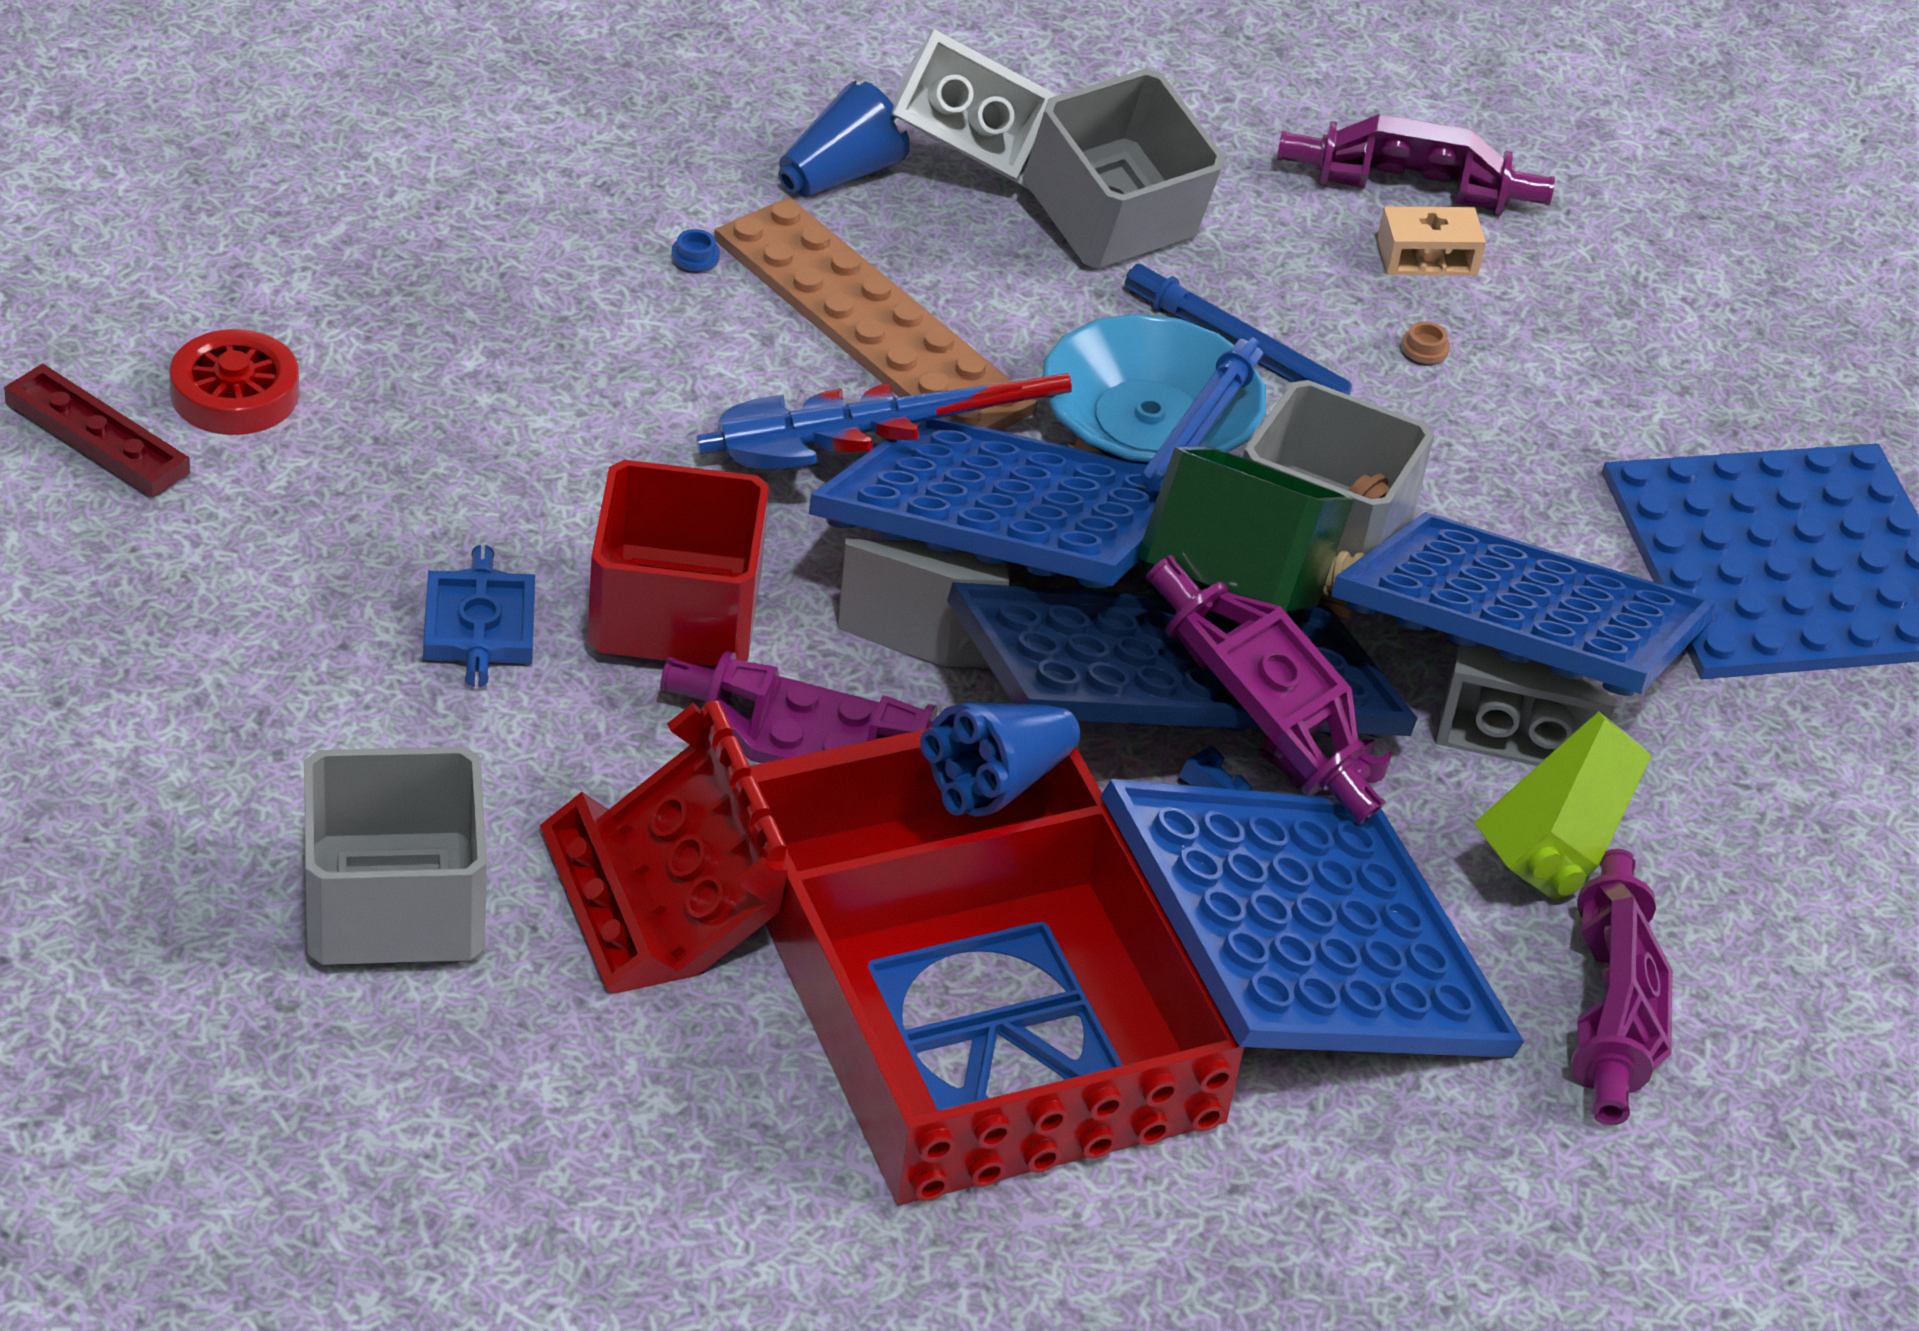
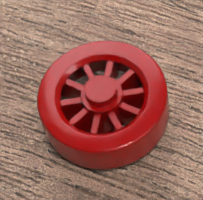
M225 329L209 332L184 344L175 353L170 363V397L174 409L185 421L208 432L224 435H244L264 431L284 421L293 412L299 400V366L295 355L285 344L264 333L245 329Z

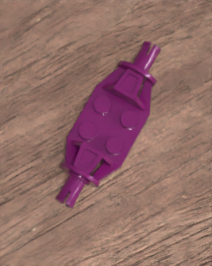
M1378 114L1336 131L1337 122L1330 121L1328 133L1323 134L1322 138L1288 133L1283 130L1281 132L1277 160L1316 165L1317 170L1321 171L1319 185L1326 186L1328 180L1365 188L1370 164L1374 163L1378 164L1377 168L1383 172L1400 174L1405 169L1423 172V177L1430 180L1447 181L1450 179V176L1457 177L1456 204L1494 209V215L1501 216L1505 202L1508 203L1509 198L1545 204V206H1550L1555 185L1554 176L1547 177L1515 171V166H1512L1513 152L1505 151L1502 157L1472 129Z
M1169 555L1166 559L1164 558L1147 573L1146 579L1154 585L1176 611L1173 619L1165 628V633L1170 638L1179 637L1198 666L1203 671L1210 668L1277 746L1274 754L1305 783L1301 791L1305 795L1312 796L1321 789L1326 790L1329 788L1355 818V822L1358 825H1361L1378 812L1386 801L1380 798L1354 768L1357 762L1356 759L1362 754L1366 746L1358 740L1352 688L1281 606L1229 593L1228 587L1223 582H1218L1207 589L1200 590L1176 562L1173 555ZM1211 611H1214L1242 625L1226 634L1206 620L1205 617ZM1326 723H1328L1336 748V752L1329 760H1327L1312 738Z
M731 651L723 653L714 670L669 657L667 664L665 663L660 681V690L663 692L668 691L705 701V704L713 700L720 701L732 726V736L737 737L745 757L758 763L776 761L931 728L934 719L937 717L938 710L937 706L928 704L923 710L882 695L880 702L789 679L779 676L778 667L739 661L736 654ZM731 693L755 701L751 722L729 706Z
M1619 848L1610 849L1605 852L1600 863L1601 876L1589 880L1580 889L1577 898V907L1582 918L1581 934L1595 960L1610 963V967H1605L1603 970V980L1607 992L1606 997L1578 1016V1047L1574 1050L1571 1059V1069L1573 1077L1581 1086L1594 1088L1591 1112L1592 1115L1594 1114L1596 1121L1605 1125H1618L1624 1123L1629 1118V1093L1640 1090L1650 1081L1653 1070L1669 1057L1672 1052L1673 970L1648 924L1653 919L1656 911L1655 895L1645 882L1634 877L1636 860L1633 859V854Z

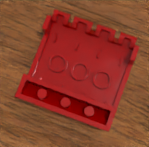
M709 701L702 708L692 703L668 722L667 725L670 731L688 743L689 746L610 809H607L585 793L580 792L540 824L604 985L613 994L698 976L780 912L788 868L784 861L787 845L775 819L769 816V806L756 778L750 776V765L737 737L732 736V726L720 701Z

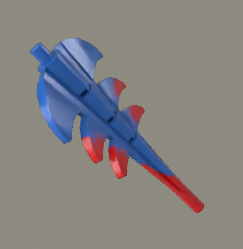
M1069 373L1022 381L894 397L891 384L886 383L866 391L861 397V402H844L843 391L839 388L811 396L803 404L802 410L789 411L784 408V395L768 396L732 406L721 415L718 421L719 431L696 435L699 455L723 451L726 461L734 460L743 466L756 469L799 467L817 463L816 452L805 445L816 443L821 448L833 452L870 451L873 449L872 438L864 433L874 431L878 436L891 440L919 439L918 426L914 424L916 422L1019 401L1071 393L1072 383Z

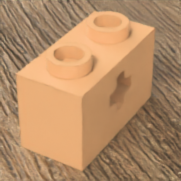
M1384 206L1377 235V243L1387 275H1478L1486 245L1475 207Z

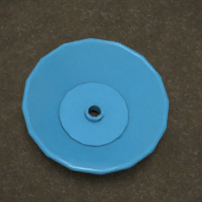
M1129 314L1095 319L1063 335L1044 359L1042 377L1069 373L1072 383L1071 393L1045 398L1056 419L1086 444L1129 461L1149 463L1215 373L1218 358L1223 353L1230 351L1234 345L1216 332L1178 318ZM1256 368L1253 380L1249 385L1239 389L1199 447H1212L1230 452L1249 441L1266 416V385Z

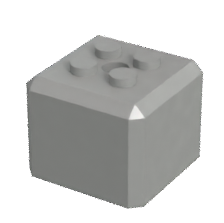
M1146 68L1049 98L1023 175V180L1080 260L1090 268H1102L1195 237L1220 175L1225 156L1162 73Z
M1309 380L1297 381L1290 384L1244 449L1243 458L1353 498L1354 502L1335 555H1338L1341 551H1348L1351 557H1354L1358 552L1366 555L1413 521L1434 434L1426 423ZM1382 473L1389 480L1387 486L1390 490L1383 498L1369 499L1348 491L1354 482L1365 474L1372 477Z
M466 747L318 750L305 759L304 809L307 954L322 965L463 961L472 960L485 949L487 858L480 756Z

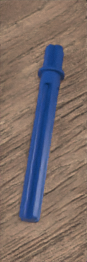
M1136 264L1128 271L1124 284L1126 288L1153 303L1155 311L1160 312L1163 309L1179 319L1216 332L1233 345L1239 339L1249 341L1251 337H1254L1259 341L1257 347L1263 351V356L1259 361V364L1291 382L1309 380L1350 395L1352 389L1350 381L1179 285V279L1174 276L1167 279L1142 264Z
M1251 337L1249 341L1239 339L1230 351L1223 353L1218 358L1215 373L1141 473L1140 478L1146 484V492L1154 494L1155 491H1160L1174 447H1199L1239 389L1249 385L1253 380L1255 367L1263 356V351L1257 347L1259 341L1256 338Z

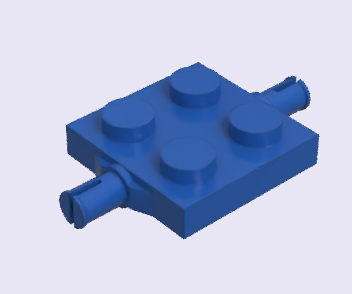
M481 545L475 546L472 549V568L459 571L428 570L423 660L467 662L465 681L472 687H475V672L477 671L479 672L478 687L488 683L489 662L532 664L535 574H512L493 569L495 553L492 547L485 545L483 560L481 559Z

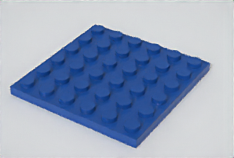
M936 418L914 423L918 426L919 439H886L814 491L810 497L809 515L826 518V523L833 527L854 528L860 526L876 530V535L884 539L903 540L911 538L926 542V547L934 551L953 552L962 550L976 554V558L985 563L1003 564L1008 561L1025 565L1027 571L1036 575L1054 576L1059 573L1076 577L1078 583L1086 587L1106 588L1109 585L1113 586L1139 561L1137 556L1159 492L1155 491L1154 494H1150L1145 491L1146 484L1140 477L1147 464L949 419Z
M1879 443L1604 463L1602 475L1653 582L1716 601L1711 621L1685 647L1701 680L1919 662V515Z
M1428 512L1418 516L1339 573L1335 578L1331 594L1332 597L1345 600L1346 606L1353 611L1363 614H1376L1377 611L1397 617L1396 622L1406 628L1427 630L1430 627L1448 633L1447 638L1454 643L1471 647L1478 646L1479 643L1499 649L1498 654L1507 660L1519 663H1528L1530 660L1544 663L1550 665V671L1558 676L1568 679H1581L1582 676L1603 682L1602 687L1605 690L1622 696H1632L1634 693L1642 694L1711 621L1716 601Z
M1110 779L1102 792L1101 797L1239 1047L1514 1057L1525 1042L1382 809L1367 821L1358 825L1355 822V818L1337 798L1115 779Z

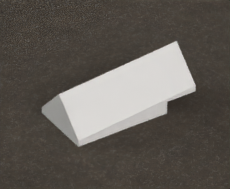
M933 29L901 77L891 115L1030 190L1023 180V175L1049 98L1057 96V94Z

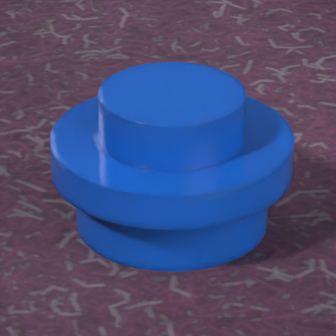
M690 229L679 234L677 241L672 246L671 257L677 266L685 270L705 271L717 265L720 249L712 234L700 229Z

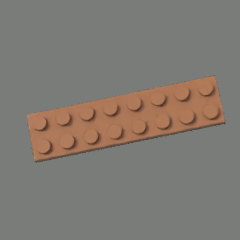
M787 197L715 228L714 238L722 248L881 383H890L892 392L898 397L1013 382L792 198ZM1030 399L941 418L1000 431L1035 414L1037 401Z

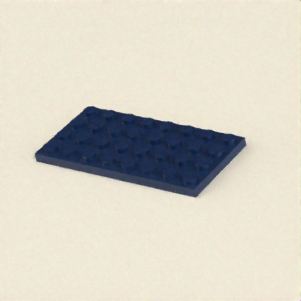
M952 582L947 602L1014 704L1051 705L1065 708L1074 715L1077 721L1088 725H1097L1100 722H1119L1136 727H1147L1150 724L1176 725L1184 729H1196L1199 726L1224 727L1236 732H1242L1246 729H1261L1211 669L1208 668L1203 671L1180 638H1170L1165 633V628L1173 619L1176 611L1162 595ZM1318 605L1302 614L1289 616L1352 688L1357 734H1366L1374 738H1386L1388 735H1412L1418 719L1332 609L1327 605ZM1211 611L1205 617L1206 620L1226 634L1242 625L1214 611ZM1328 723L1318 731L1332 736Z

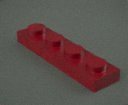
M43 363L4 387L5 403L151 498L190 473V458Z

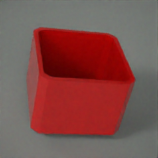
M622 460L610 466L591 556L587 642L599 653L665 661L669 657H673L676 660L691 664L717 666L723 653L731 651L736 654L737 660L748 661L762 572L769 485L758 475L633 460Z

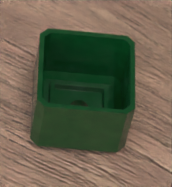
M1174 447L1137 557L1145 574H1147L1162 559L1173 555L1176 562L1200 590L1207 589L1218 582H1223L1228 587L1229 593L1281 606L1288 616L1299 615L1318 606L1354 499L1343 493L1212 447Z

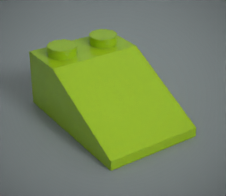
M1598 711L1479 817L1474 824L1508 869L1552 900L1564 898L1578 891L1585 883L1586 877L1599 867L1649 763L1651 755L1646 748Z

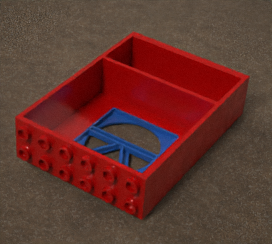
M931 728L750 766V776L756 778L769 806V816L775 819L787 845L784 861L787 865L788 873L780 912L766 922L765 925L897 1206L918 1200L930 1201L949 1192L973 1186L985 1187L1001 1179L1029 1172L1040 1173L1056 1165L1084 1158H1100L1112 1151L1140 1144L1151 1145L1167 1137L1195 1130L1207 1131L1219 1124L1227 1123L1244 1047L1238 1046L1101 797L1102 792L1077 747L1062 762L1000 811L978 817L968 814L955 816L946 810L942 801V792L933 778L930 763L923 756L920 748L922 733ZM992 952L1018 958L1047 973L1066 991L907 1030L904 1029L903 1025L904 999L913 981L930 965L956 954ZM1069 1016H1079L1084 1033L1082 1053L1078 1059H1071L1024 1027ZM997 1034L1060 1075L1063 1080L989 1098L986 1092ZM972 1040L965 1081L961 1088H956L939 1078L917 1056L918 1053Z

